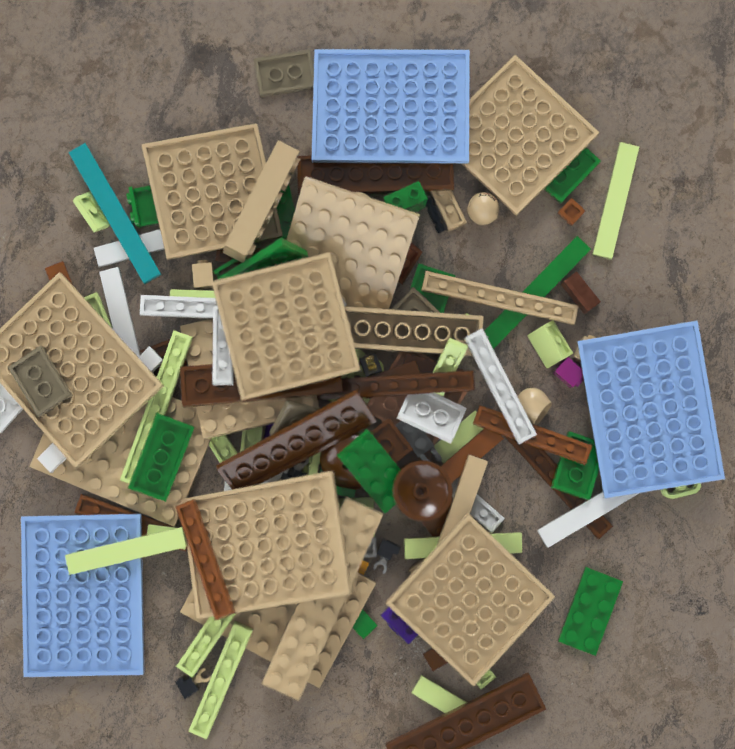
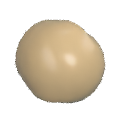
M477 193L468 204V215L478 225L490 224L498 216L499 203L490 193Z
M527 388L518 395V399L531 424L538 425L548 413L552 402L543 391L537 388Z

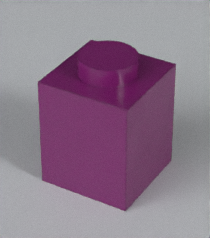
M569 357L565 358L553 372L569 388L578 387L584 381L582 368Z

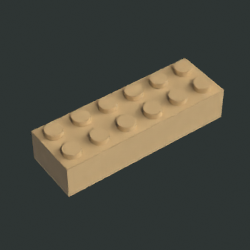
M279 140L277 141L224 245V254L242 263L252 257L257 246L254 243L255 241L259 243L264 233L265 227L263 225H268L274 212L272 207L277 208L283 195L281 190H286L292 177L289 174H294L300 161L298 150Z

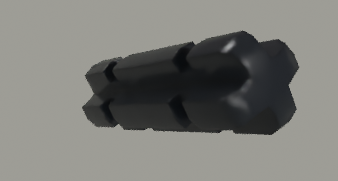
M428 196L426 203L427 212L433 224H435L437 233H442L447 230V226L442 221V215L437 205H435L433 196Z

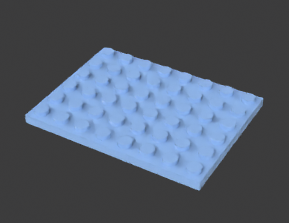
M315 49L312 163L469 164L470 50Z
M698 321L577 341L604 498L725 479Z
M142 514L21 517L24 677L143 675L145 673L142 558L69 575L65 558L66 554L142 537Z

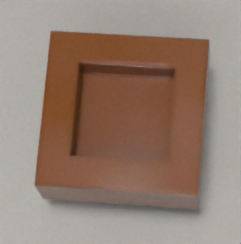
M571 198L559 210L558 214L572 226L586 210Z

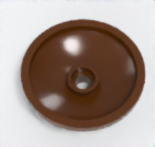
M355 433L321 451L320 464L322 471H333L335 485L338 487L353 490L362 488L360 483L336 456L360 435L359 433Z
M412 462L403 467L394 480V501L398 509L410 519L416 521L436 519L447 510L452 500L451 480L444 469L433 462ZM418 488L422 490L421 496L416 492Z

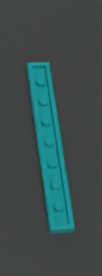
M84 143L68 152L143 283L147 284L161 276V272L87 144Z

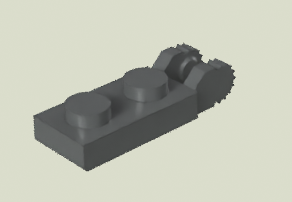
M403 421L395 425L411 445L417 457H420L422 461H429L424 455L428 450L432 452L433 457L438 462L443 460L424 431Z

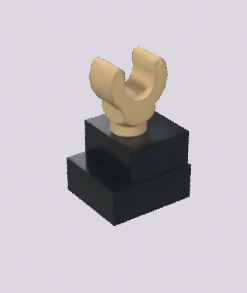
M206 667L201 668L193 678L188 677L185 679L184 676L176 679L175 683L184 699L199 690L198 683L208 682L211 679V676L207 678L201 676Z

